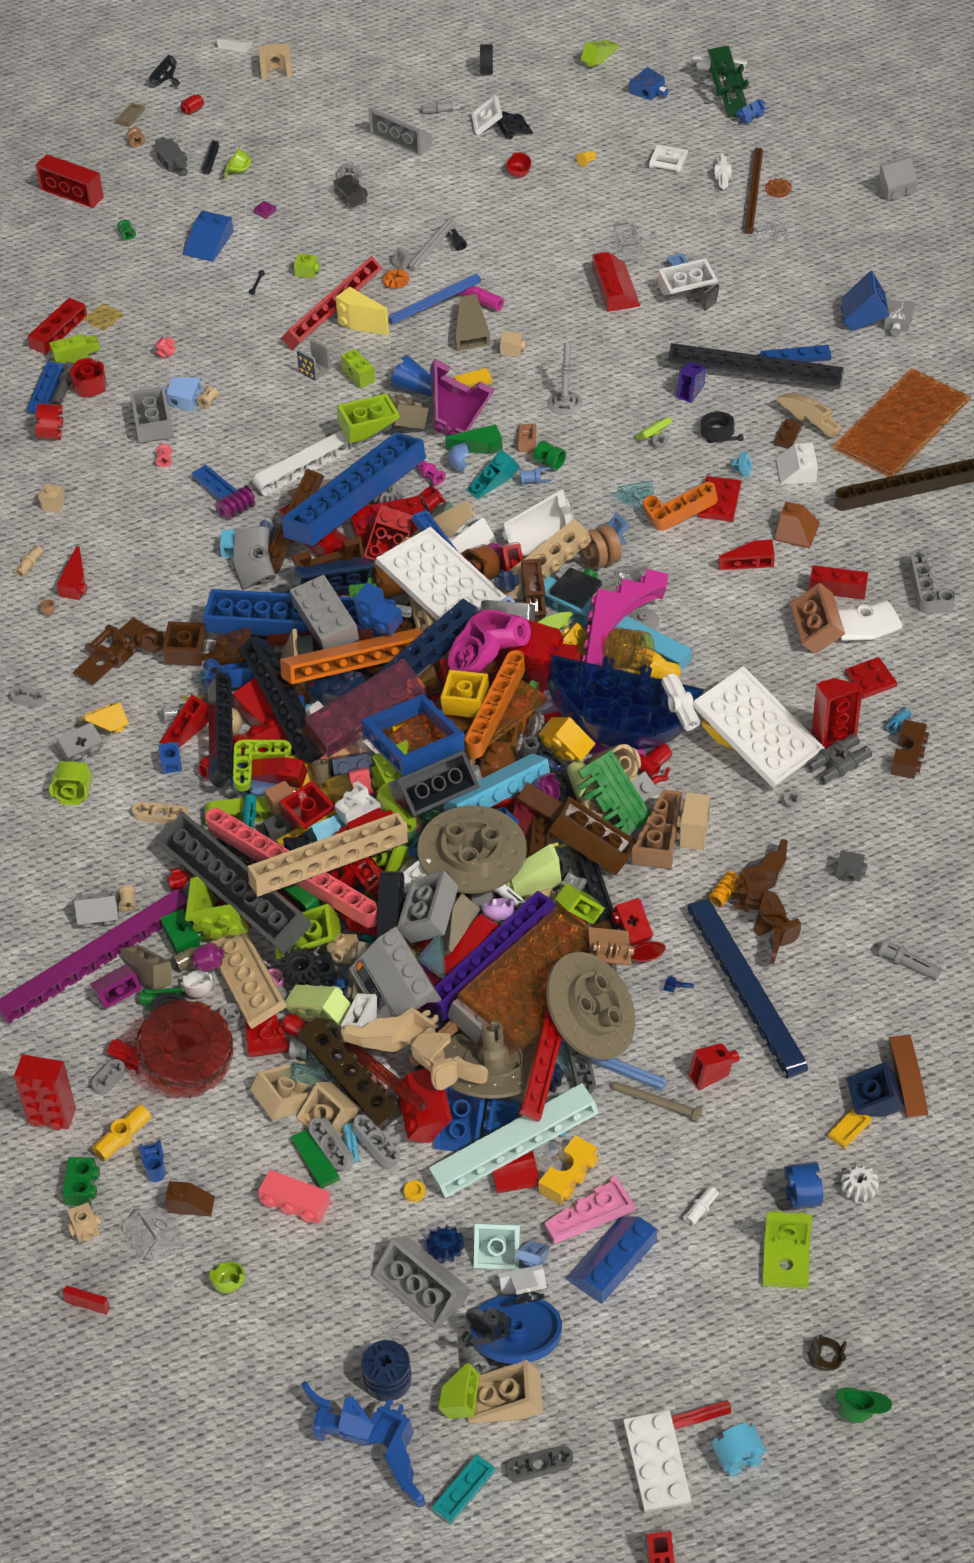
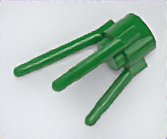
M184 988L142 989L140 1004L146 1005L145 1009L150 1011L151 1002L162 993L187 994L184 992ZM158 1009L157 1011L159 1014L176 1018V1015L165 1010Z

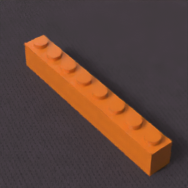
M416 628L394 633L391 637L385 635L280 659L281 677L289 683L295 684L390 662L424 631Z

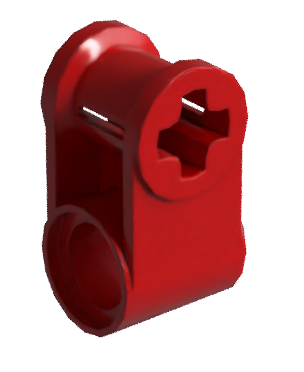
M433 486L427 487L419 494L430 512L441 503L446 502L438 489H435Z

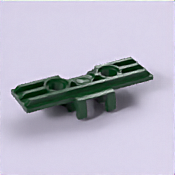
M729 45L708 49L712 67L709 68V73L712 74L716 95L722 96L728 118L736 117L738 110L747 106L743 90L747 89L749 81L748 79L744 80L742 76L744 65L740 64L738 68L735 67ZM719 75L722 76L725 88H722ZM729 93H735L737 98L731 99Z

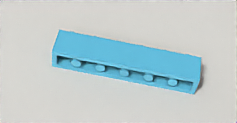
M532 753L478 780L479 788L443 803L444 812L461 806L474 805L490 808L521 792L526 782L534 785L538 777L550 773L548 758Z

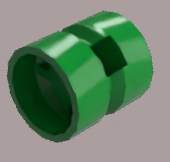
M544 440L538 443L533 453V460L535 462L551 467L554 471H557L566 459V450L553 446V444Z

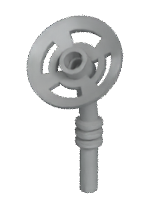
M564 343L563 363H561L563 366L561 367V370H563L561 371L562 391L552 394L548 399L549 409L560 415L573 414L582 407L581 397L577 393L569 391V374H571L570 366H572L570 364L571 343ZM575 398H577V400H578V403H577L576 406L574 405V404H575ZM559 406H561V407H568V406H569V409H567V410L558 409V408H559Z

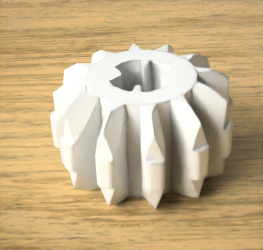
M854 1164L852 1169L847 1168L845 1174L841 1177L842 1192H846L847 1199L854 1196L855 1202L859 1198L866 1202L868 1197L873 1199L875 1192L878 1191V1176L873 1174L872 1168L866 1170L864 1164L861 1168Z

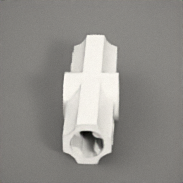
M674 673L668 674L661 681L668 696V706L671 712H676L683 729L687 731L693 730L699 726L700 720L693 708L692 695L690 692H685L678 675Z

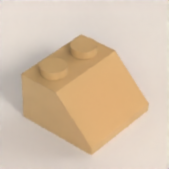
M317 1082L297 1118L308 1128L313 1118H326L336 1132L340 1133L345 1123H352L361 1107L333 1082Z

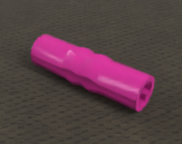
M472 286L458 293L461 296L477 294L480 305L496 311H500L504 304V298L477 286Z

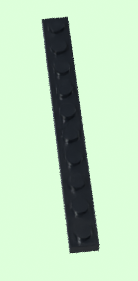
M550 770V773L555 774L554 779L560 782L558 801L564 804L569 796L576 800L567 772ZM571 848L580 877L587 881L584 887L585 892L605 908L596 920V924L608 921L613 930H618V924H614L612 919L613 906L599 865L588 860L581 852Z

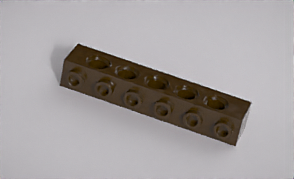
M316 1017L297 1032L299 1039L350 1098L361 1107L360 1109L364 1114L369 1116L382 1131L401 1116L398 1109L400 1105L393 1097L388 1098L385 1094L386 1089L379 1081L377 1083L371 1078L373 1075L366 1066L362 1068L358 1064L359 1059L352 1050L348 1052L344 1048L346 1044L338 1035L335 1037L330 1032L332 1031L331 1026L325 1020L321 1022ZM322 1039L329 1040L325 1045L318 1044ZM335 1054L342 1055L341 1059L337 1061L332 1060V1057ZM349 1069L356 1071L352 1076L345 1075ZM369 1085L368 1090L364 1092L359 1091V1087ZM376 1100L383 1101L379 1107L372 1106Z

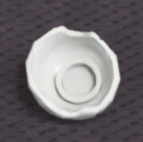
M197 970L189 973L187 976H183V982L180 983L182 988H184V992L189 997L201 998L211 991L213 978L208 972Z

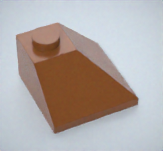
M786 501L780 514L775 541L810 549L820 522L804 505Z

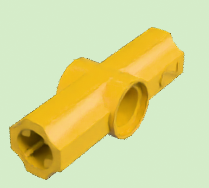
M136 1105L123 1119H117L111 1124V1130L92 1147V1151L100 1160L107 1161L120 1147L131 1143L133 1135L152 1118L151 1114L143 1105Z

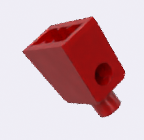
M721 1043L694 1050L688 1076L700 1091L729 1076L732 1064L740 1060L739 1054L736 1050L728 1051L724 1044Z

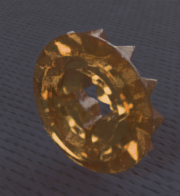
M774 178V180H769L766 184V192L774 197H784L792 191L791 183L788 180H782V178Z

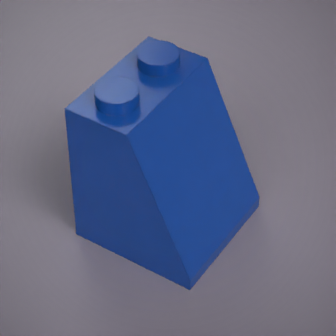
M873 271L868 272L842 297V305L840 306L844 315L842 321L851 331L889 316L886 293Z

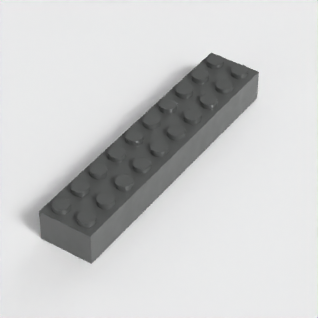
M183 811L155 840L193 876L199 877L227 905L231 904L248 924L283 954L288 952L313 925L302 912L276 890L257 897L249 884L248 866Z

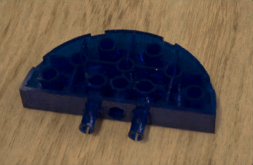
M552 655L547 670V683L551 698L562 716L570 717L591 739L613 747L619 744H627L635 749H647L668 743L686 730L683 729L676 712H671L668 706V696L661 683L662 679L651 677L652 668L648 666L647 672V665L641 666L640 674L614 669L615 660L612 657L610 658V663H608L609 657H604L602 659V666ZM682 684L685 692L691 693L693 702L703 695L704 689Z

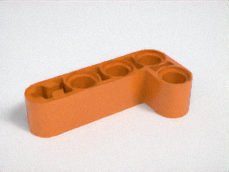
M705 482L664 504L654 495L647 496L643 500V506L646 516L657 530L664 531L717 503L718 496L715 485L712 482Z

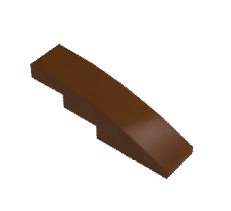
M540 559L521 560L523 603L535 605V622H538L547 615L544 600L546 592Z

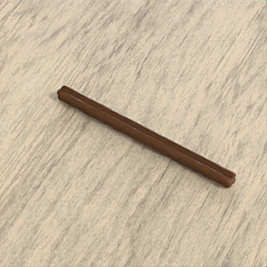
M758 147L754 149L744 227L745 234H752L754 228L763 149Z

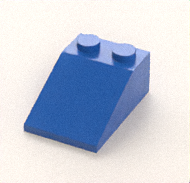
M201 211L194 222L183 255L213 262L234 232L232 217Z
M449 1086L445 1088L452 1120L436 1136L434 1149L457 1152L480 1140L488 1098L469 1096Z

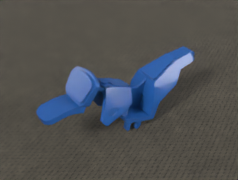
M306 1381L302 1382L301 1386L305 1394L318 1408L313 1426L315 1437L319 1441H324L327 1433L338 1434L348 1441L365 1446H370L373 1443H382L387 1448L385 1456L387 1465L401 1491H404L418 1507H424L426 1501L424 1495L413 1484L414 1471L406 1451L414 1431L410 1419L405 1414L402 1415L404 1411L403 1405L400 1404L398 1410H391L390 1407L393 1404V1400L389 1399L384 1406L378 1407L377 1411L369 1419L355 1398L350 1396L345 1398L342 1413L339 1416L332 1414L333 1408L329 1400L317 1395Z

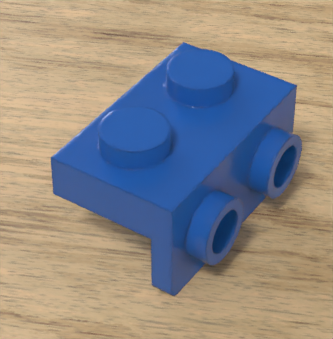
M498 1098L488 1100L487 1113H490L489 1119L485 1118L484 1132H487V1135L517 1119L520 1102L498 1100Z

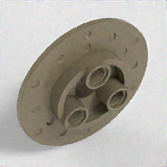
M461 806L439 814L425 826L418 841V859L423 871L427 875L445 871L458 885L457 892L483 893L507 884L523 867L527 852L526 839L519 825L501 811L484 806Z
M573 952L560 958L551 968L546 985L547 1004L556 1028L571 1047L586 1057L595 1060H609L619 1056L629 1047L635 1031L634 1006L624 982L610 965L595 955L585 952Z
M491 1021L490 1031L487 1030V1024L484 1023L482 1027L481 1042L476 1044L463 1031L452 1037L451 1042L443 1048L445 1058L459 1056L469 1063L486 1067L489 1074L487 1082L483 1084L470 1082L458 1077L457 1081L450 1086L451 1088L473 1097L505 1098L524 1093L538 1036L531 1035L529 1031L521 1028L505 1026L498 1021Z

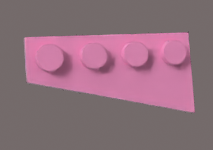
M616 1175L609 1179L610 1182L604 1186L599 1185L596 1187L594 1193L588 1197H582L577 1200V1204L572 1208L564 1209L545 1222V1229L554 1244L635 1211L634 1203Z

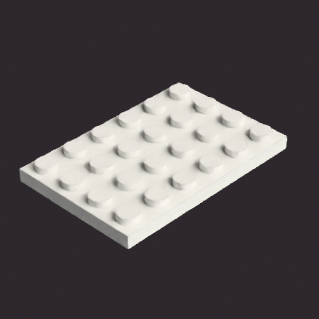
M431 527L377 557L375 561L389 577L436 620L440 619L461 599H465L478 607L480 612L481 601H501L507 597Z
M744 666L693 702V707L773 789L803 767L808 760L817 756L821 749H825Z

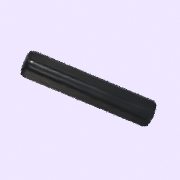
M212 140L202 166L203 174L209 175L211 173L219 149L218 141Z

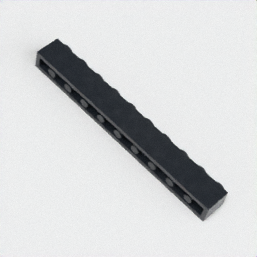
M671 343L668 361L675 364L687 365L690 362H694L710 369L838 387L842 386L844 368L839 366Z

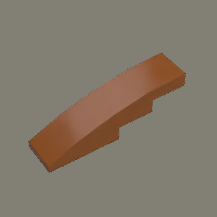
M911 1035L889 1037L894 1073L898 1080L905 1108L906 1118L928 1116L925 1092Z

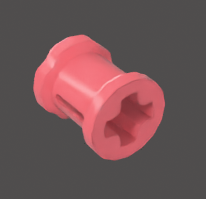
M160 444L156 447V453L158 454L156 464L160 467L170 466L172 464L170 457L172 453L171 446Z

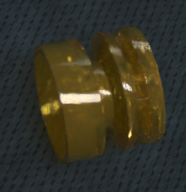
M621 627L614 628L609 632L604 644L605 660L613 668L643 671L652 662L654 641L650 633L646 631L624 629Z

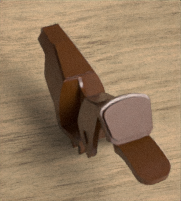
M781 839L778 851L768 853L760 865L742 868L740 878L735 881V884L738 885V894H733L731 897L732 900H740V903H734L733 907L735 909H743L745 912L759 910L754 933L760 936L771 931L769 943L772 949V956L769 964L772 965L775 964L779 946L794 943L801 932L800 920L794 919L790 921L786 916V911L778 895L768 890L773 888V886L775 887L786 864L788 845L786 839Z

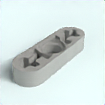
M356 1116L352 1124L353 1133L383 1167L394 1168L400 1158L398 1149L369 1116ZM377 1138L381 1141V1144L375 1145L370 1139Z
M313 1118L309 1123V1132L335 1169L349 1170L354 1163L353 1154L328 1119ZM330 1138H333L335 1143L332 1150L328 1147Z

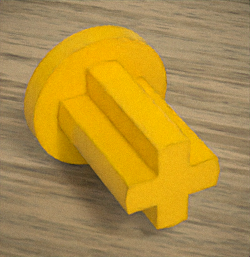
M592 150L587 153H578L576 156L577 163L582 167L586 166L588 162L596 159V152L593 153Z

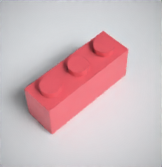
M269 1170L258 1190L259 1199L266 1207H277L285 1214L298 1215L309 1223L313 1221L320 1223L331 1203L329 1191L273 1170Z

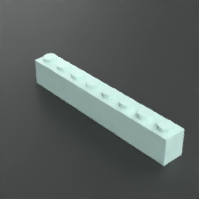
M583 1083L545 1103L542 1118L539 1122L526 1116L517 1118L429 1167L433 1179L444 1197L447 1198L492 1173L494 1170L503 1167L598 1114L595 1101Z

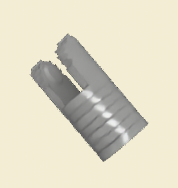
M460 1341L466 1363H470L480 1375L487 1373L489 1370L487 1357L480 1353L474 1345L469 1347L468 1343L465 1344Z

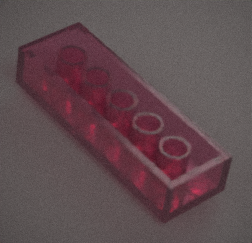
M403 658L305 718L306 728L325 755L330 757L363 737L362 719L421 694L427 697L426 687Z

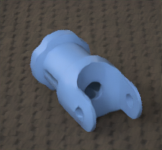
M539 467L529 471L519 470L521 486L525 483L535 482L539 484L552 481V479H540V472L542 470H549L551 467Z

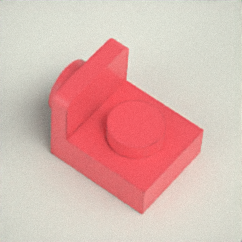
M367 767L348 771L351 791L354 788L353 783L359 781L368 788L370 796L375 795Z

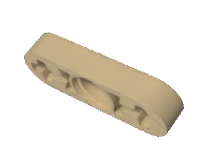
M138 802L132 807L133 816L139 821L171 824L182 811L189 816L188 809L184 806ZM159 811L166 812L164 816H156V813Z

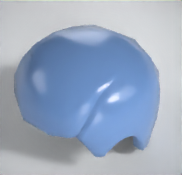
M465 443L452 446L448 453L449 464L459 472L465 471L464 468L468 465V463L464 462V459L469 456Z

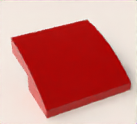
M533 1150L493 1171L497 1193L539 1186L538 1182L540 1180Z

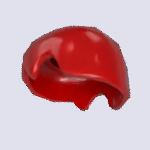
M522 152L513 153L506 163L507 172L517 178L526 176L531 168V158Z

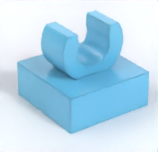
M747 451L740 452L739 458L732 459L731 465L735 466L734 472H741L744 477H749L752 469L751 459Z

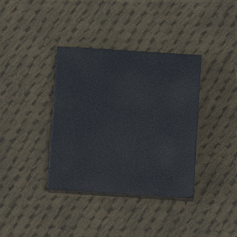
M570 567L551 588L550 595L582 609L592 598V595L597 592L598 588L602 586V581Z

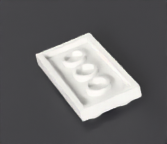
M670 1410L624 1419V1428L644 1513L691 1504L692 1501Z

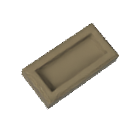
M131 102L115 120L116 124L130 127L145 111V106Z

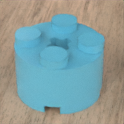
M747 1423L733 1426L722 1432L724 1436L718 1441L716 1437L711 1443L723 1470L729 1476L740 1473L742 1471L741 1467L748 1464L750 1467L758 1466L763 1462L762 1456L767 1451L754 1423H751L749 1427Z

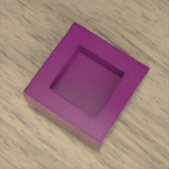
M266 201L261 202L253 209L256 215L267 219L277 211L276 206Z

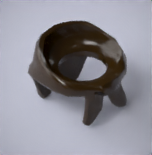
M822 1334L815 1336L808 1352L810 1363L818 1370H836L846 1360L844 1351L847 1342L844 1341L840 1346L832 1338L822 1336ZM821 1347H832L837 1353L836 1360L833 1362L825 1361L820 1356Z

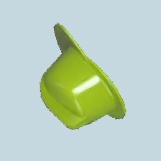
M240 146L226 167L225 178L231 172L243 173L250 167L252 158L241 150Z

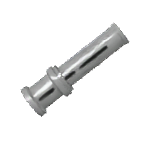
M888 938L884 940L878 953L880 956L884 955L894 960L896 964L903 963L934 980H937L942 971L941 967L939 968L907 952L906 947H899L891 943Z

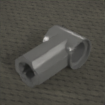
M531 735L523 738L516 761L532 753L537 755L540 743L536 737Z

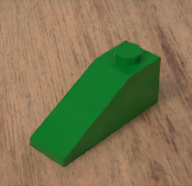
M496 424L445 436L447 451L452 446L460 443L467 445L469 453L488 454L503 450L502 436Z

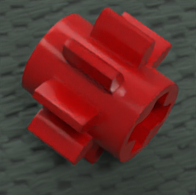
M180 868L170 870L171 875L167 876L170 890L182 889L183 892L187 891L186 886L190 885L187 871H181Z

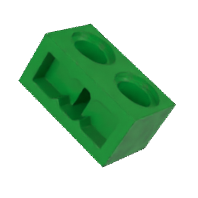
M68 1157L62 1193L65 1206H80L87 1202L91 1206L92 1199H96L97 1186L95 1185V1179L99 1180L100 1167L96 1166L95 1158Z

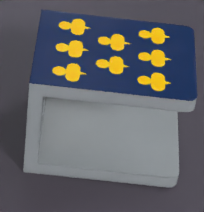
M311 339V355L301 350L297 351L299 373L317 381L331 369L329 348Z

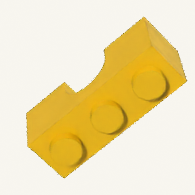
M575 1135L563 1150V1161L572 1167L566 1171H559L551 1166L538 1182L539 1193L559 1205H562L565 1200H570L577 1184L581 1185L586 1178V1172L589 1168L593 1169L599 1160L597 1157V1147Z

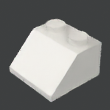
M813 443L794 444L776 458L781 485L817 482L818 466Z

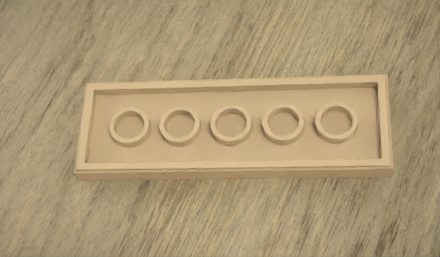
M248 933L221 937L220 939L210 941L218 947L220 946L224 951L225 957L219 969L251 1029L287 1007Z

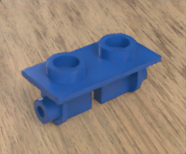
M757 99L749 104V106L747 105L738 110L736 114L741 119L738 124L751 122L754 120L753 116L756 115L758 118L764 115V110L770 107L765 108L764 101Z

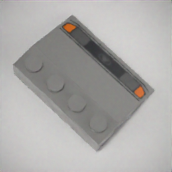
M397 927L377 938L349 968L364 994H376L378 1018L398 1017L411 1008L417 1010L428 1002H439L442 1000Z

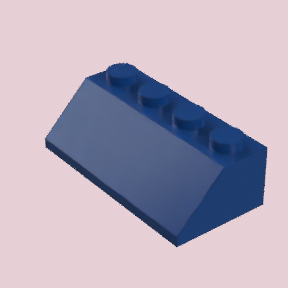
M620 1217L567 1276L566 1280L603 1304L657 1242V1228L641 1217Z

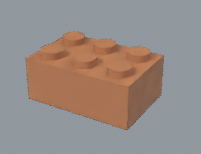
M818 583L790 602L802 645L813 653H818L845 635L833 593L821 583Z

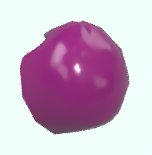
M546 773L538 777L533 786L558 800L560 782L554 779L555 774Z

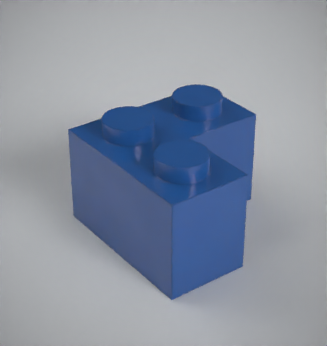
M366 582L354 597L358 622L362 626L372 628L380 634H386L391 637L402 623L401 608L385 602L383 589Z

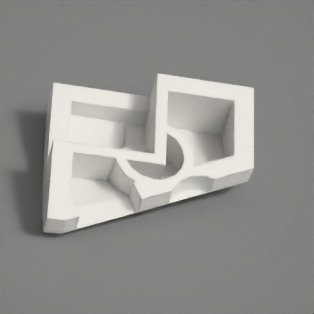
M359 781L354 782L353 790L351 792L346 791L343 799L335 804L337 814L346 825L348 822L370 811L381 808L380 802L370 796L368 788Z

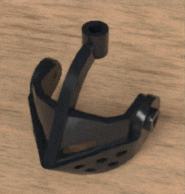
M168 54L149 76L151 83L160 85L164 81L172 79V83L176 87L180 85L181 82L173 77L177 61L172 55Z
M478 1308L467 1310L465 1314L466 1321L477 1331L485 1335L486 1338H475L471 1333L465 1331L460 1337L463 1343L471 1342L476 1345H485L510 1336L511 1318L496 1308H487L485 1311Z

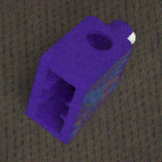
M690 362L679 371L677 399L693 403L705 384L707 372L705 366Z

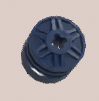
M382 1340L373 1343L366 1349L362 1356L361 1366L365 1389L370 1396L379 1401L386 1402L389 1399L398 1400L404 1396L411 1386L412 1374L409 1354L403 1345L396 1341Z

